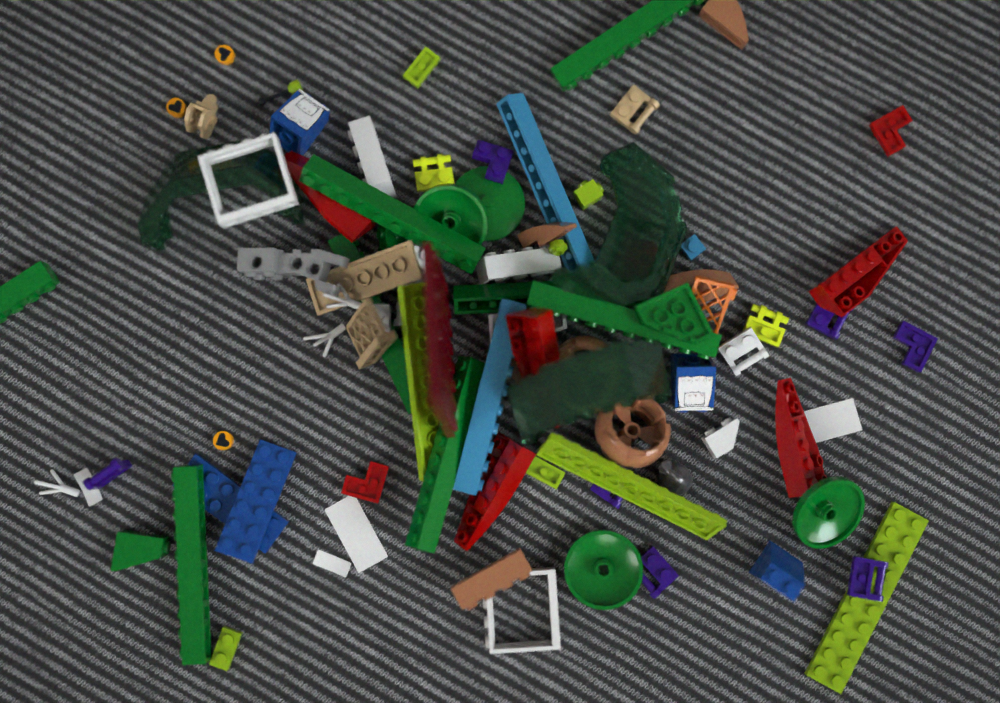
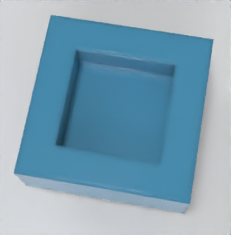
M695 234L679 246L689 261L706 250Z

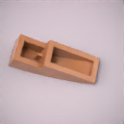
M570 222L547 223L527 229L517 236L523 248L536 244L542 247L554 240H558L575 229L577 225Z

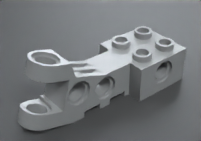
M238 248L237 271L244 273V277H253L254 280H265V277H271V280H282L283 277L305 276L315 281L316 290L339 296L341 287L326 281L331 265L335 264L347 268L350 259L320 249H311V253L302 252L301 249H293V253H289L276 248ZM302 261V266L298 269V263ZM319 266V272L315 274V269Z

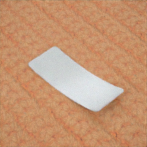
M88 468L74 474L89 507L103 499L99 489L88 490L83 485V480L92 477Z
M321 550L317 551L313 561V565L343 577H347L351 567L350 562Z

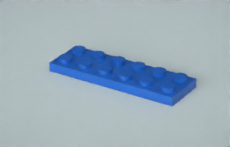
M260 439L215 551L251 564L254 563L297 452Z
M195 454L187 465L203 464L205 510L226 524L241 485L199 454ZM275 510L259 548L265 554L290 522Z

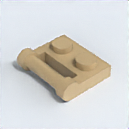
M633 84L610 113V116L637 135L642 124L654 110L658 109L660 104ZM643 103L647 104L648 106L634 123L630 122L629 120Z

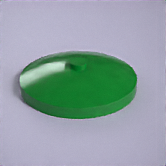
M482 166L466 172L455 184L468 188L483 202L489 220L487 235L483 242H494L509 236L519 226L524 215L525 197L520 184L510 173L507 172L503 184L485 179L488 166Z
M447 183L433 186L421 195L414 206L415 210L479 245L483 243L487 235L489 220L483 202L474 192L461 185Z
M842 476L828 477L812 485L799 499L793 513L792 525L796 536L805 545L816 549L829 548L842 542L856 529L863 516L865 498L861 488L852 480Z
M595 530L584 534L573 543L565 559L564 574L571 593L581 603L594 609L611 610L623 606L635 596L642 582L643 564L637 548L628 538L611 530Z

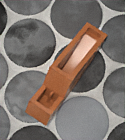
M708 0L698 16L742 50L749 39L746 21L737 0Z
M692 270L657 280L658 289L661 294L685 283H688L690 288H692L696 275L732 283L736 289L739 288L730 273L719 270ZM699 282L697 289L701 293L709 289V286L706 283ZM721 287L715 291L718 296L726 294L728 289ZM711 292L703 296V298L707 302L714 299L715 296ZM700 298L697 299L699 305L702 304Z

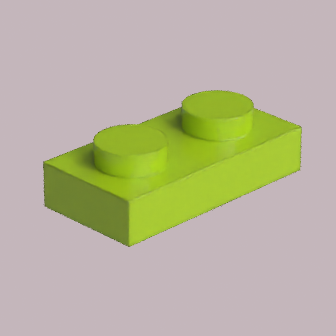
M425 46L403 74V78L418 89L441 58Z
M535 456L526 473L557 490L566 472Z
M224 626L209 665L228 671L243 632Z

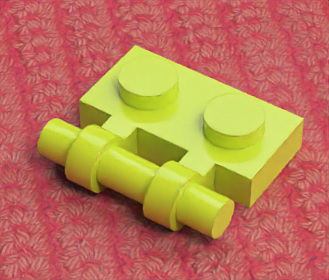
M437 154L435 157L428 158L422 156L420 159L413 160L414 167L421 166L422 171L415 172L417 192L427 191L433 186L440 184H454L452 167L444 168V163L451 162L450 154ZM438 164L439 169L428 170L427 165Z
M753 304L750 310L756 312L757 316H748L743 331L751 326L761 342L778 348L786 330L779 327L780 322L787 324L789 317L784 316L779 311L773 312L768 310L766 306ZM764 316L773 319L772 324L763 321Z

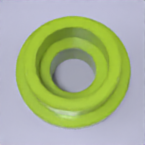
M558 239L549 243L548 251L554 256H560L565 253L568 247L564 240Z

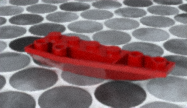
M293 151L284 154L290 176L323 218L351 243L374 228L376 225L374 221L299 181L302 169L309 158Z
M897 226L808 292L819 307L840 317L845 316L871 295L908 240Z
M532 308L508 313L505 316L512 353L540 425L558 428L561 406V378L552 309Z
M787 378L778 380L775 425L779 460L788 497L792 498L802 496L812 485L827 478L823 469V459L819 453L792 379Z
M500 432L497 433L493 440L494 447L492 453H488L487 461L490 462L487 473L483 472L482 479L485 480L483 489L478 491L476 496L469 495L454 538V542L465 551H468L505 508L536 455L529 448Z

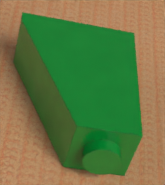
M128 530L118 531L110 571L115 572L167 556L171 548L170 537Z

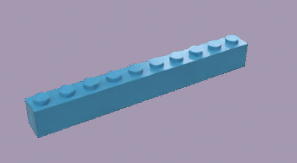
M524 93L506 95L496 105L546 223L570 222L577 225L575 229L559 238L564 240L568 247L565 253L560 255L568 275L571 277L584 273L597 265Z
M506 299L501 301L453 490L476 496L478 491L483 489L485 480L482 479L483 472L487 473L490 462L487 461L488 453H492L494 442H491L492 436L497 434L499 423H496L497 417L502 415L504 404H501L502 398L507 396L509 386L506 385L507 378L512 377L514 369L511 366L514 355L512 353L505 315L527 310L525 304Z

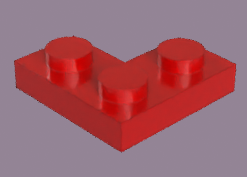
M904 105L870 123L868 126L887 157L906 147L897 130L913 120Z
M370 461L365 479L347 474L341 494L379 504L390 466Z

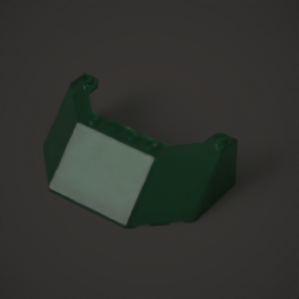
M242 140L177 152L145 197L138 222L141 244L156 252L166 250L164 242L167 239H173L168 210L170 204L176 198L208 192L198 156L208 153V150H220L228 144H239ZM266 148L211 165L218 190L252 184L273 199L288 195L278 158ZM291 177L299 205L277 212L284 217H293L294 223L298 225L305 223L299 187Z
M632 142L604 154L600 162L601 172L611 180L618 207L596 261L589 262L587 267L584 264L578 265L577 270L572 272L564 267L557 268L550 280L565 292L619 306L664 293L687 232L686 221H682L680 210H682L679 195L676 196L673 184H676L674 176L635 142Z
M636 340L633 342L634 344H629V341H620L544 365L538 369L539 373L535 376L529 374L520 379L518 386H508L506 388L522 443H527V445L535 444L538 442L541 434L558 425L564 424V426L574 424L575 420L580 418L587 420L595 417V414L599 412L606 414L614 411V408L618 406L625 408L633 405V401L653 399L658 404L668 401L667 398L670 397L671 391L659 340H653L651 344H647L646 340Z

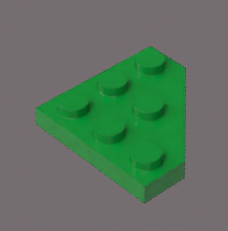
M688 283L634 307L643 326L696 345L715 336Z

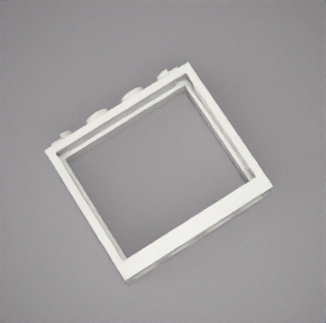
M263 133L259 138H247L239 144H228L220 150H208V153L198 156L218 225L222 228L299 205L283 150L275 133ZM274 146L288 195L225 214L211 165Z
M555 567L532 568V571L529 572L530 576L547 575L551 640L495 643L493 597L488 600L483 598V609L487 608L488 615L484 616V628H488L489 636H485L486 648H490V654L561 649Z

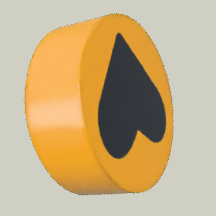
M220 45L215 50V58L220 64L229 65L234 61L235 53L230 46Z
M172 98L168 101L166 109L172 117L181 118L186 114L187 106L180 98Z
M220 431L213 437V444L218 450H228L234 443L232 434L227 431Z

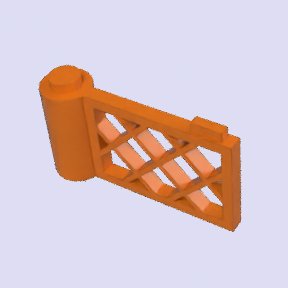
M696 275L691 290L695 298H700L702 301V311L707 309L710 314L706 318L707 321L713 320L716 325L714 330H712L713 333L718 334L729 301H734L737 289L732 283ZM698 283L708 284L709 289L700 293L697 289ZM721 287L727 288V294L721 297L715 291ZM712 292L716 299L706 303L703 296ZM719 303L722 307L721 311L713 314L709 307Z

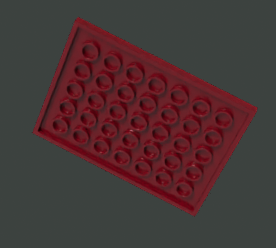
M431 242L423 243L430 406L446 437L451 438L455 437V431H458V422L454 414L457 411V403L454 400L453 394L456 392V384L453 381L452 375L455 374V366L451 356L454 355V347L451 344L450 338L453 337L452 325L450 326L452 311L449 308L451 293L448 290L445 275H443V268L440 265L437 250H433Z

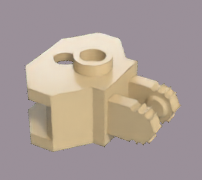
M214 94L207 95L202 102L197 100L196 103L189 104L184 118L187 132L195 133L199 129L201 132L200 137L209 139L213 127L217 123L216 111L218 104H216L217 97Z

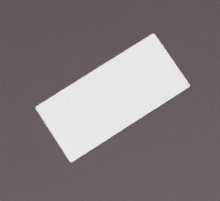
M853 398L804 411L816 443L862 430Z
M348 496L325 509L358 573L388 557L357 498Z

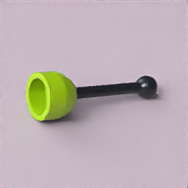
M296 79L289 83L287 90L267 98H260L258 102L260 105H265L267 101L288 93L293 95L298 89L302 91L303 89L299 80Z

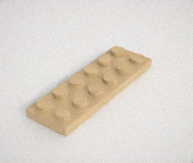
M409 240L350 262L347 268L339 266L331 269L326 282L336 286L337 283H340L351 299L360 302L368 297L371 298L396 289L399 285L423 279L424 276L413 242ZM311 278L306 279L317 316L343 308H327V304L341 302L324 297V292L316 290L315 281ZM340 291L338 297H341V298L346 299L345 296H344V295L342 294V292Z

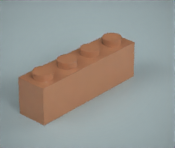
M518 548L451 586V591L461 609L467 608V610H470L478 605L477 602L483 598L488 600L495 596V591L499 589L504 591L513 585V581L517 579L522 581L529 577V572L532 571V568L521 548Z

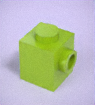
M592 179L589 182L585 180L578 185L579 188L573 193V197L584 211L602 199L604 195L602 192L604 190L599 182L596 183Z

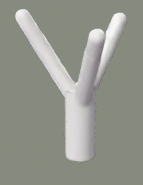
M337 283V286L341 287L340 291L346 299L323 293L324 297L341 302L327 304V308L349 306L358 309L361 305L360 302L350 298L340 283Z
M341 323L329 333L303 337V340L322 338L313 343L314 347L328 340L322 355L326 357L333 339L345 331L346 327Z
M53 469L50 472L59 485L34 480V484L54 488L40 491L39 495L63 492L78 497L80 493L79 489L65 485Z

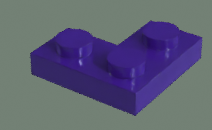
M478 140L472 154V159L489 164L485 179L503 184L514 150Z
M905 321L900 322L893 336V339L909 347L901 364L918 373L922 372L938 338Z

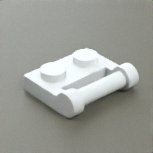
M751 326L718 347L736 376L760 359L769 357L768 352ZM758 348L759 352L738 365L734 363V360L752 349Z

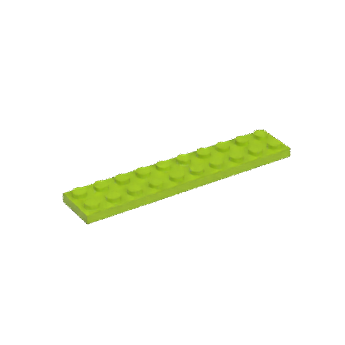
M418 282L397 287L419 481H423L439 427V421L430 406L424 282Z
M552 432L537 451V456L705 540L710 539L726 527L727 520L720 515L686 500L683 496L670 492L665 487L652 483L647 478L634 474L631 470L618 466L613 461L600 457L595 452L582 448L577 443L564 439L559 434Z
M891 502L863 557L889 562L888 568L885 570L883 583V602L847 595V588L804 673L805 675L842 694L929 520L895 502ZM874 566L870 593H874L877 573L876 566Z

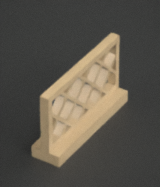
M370 297L363 300L346 325L347 332L360 356L356 362L359 370L375 364L397 338L394 330L387 333Z

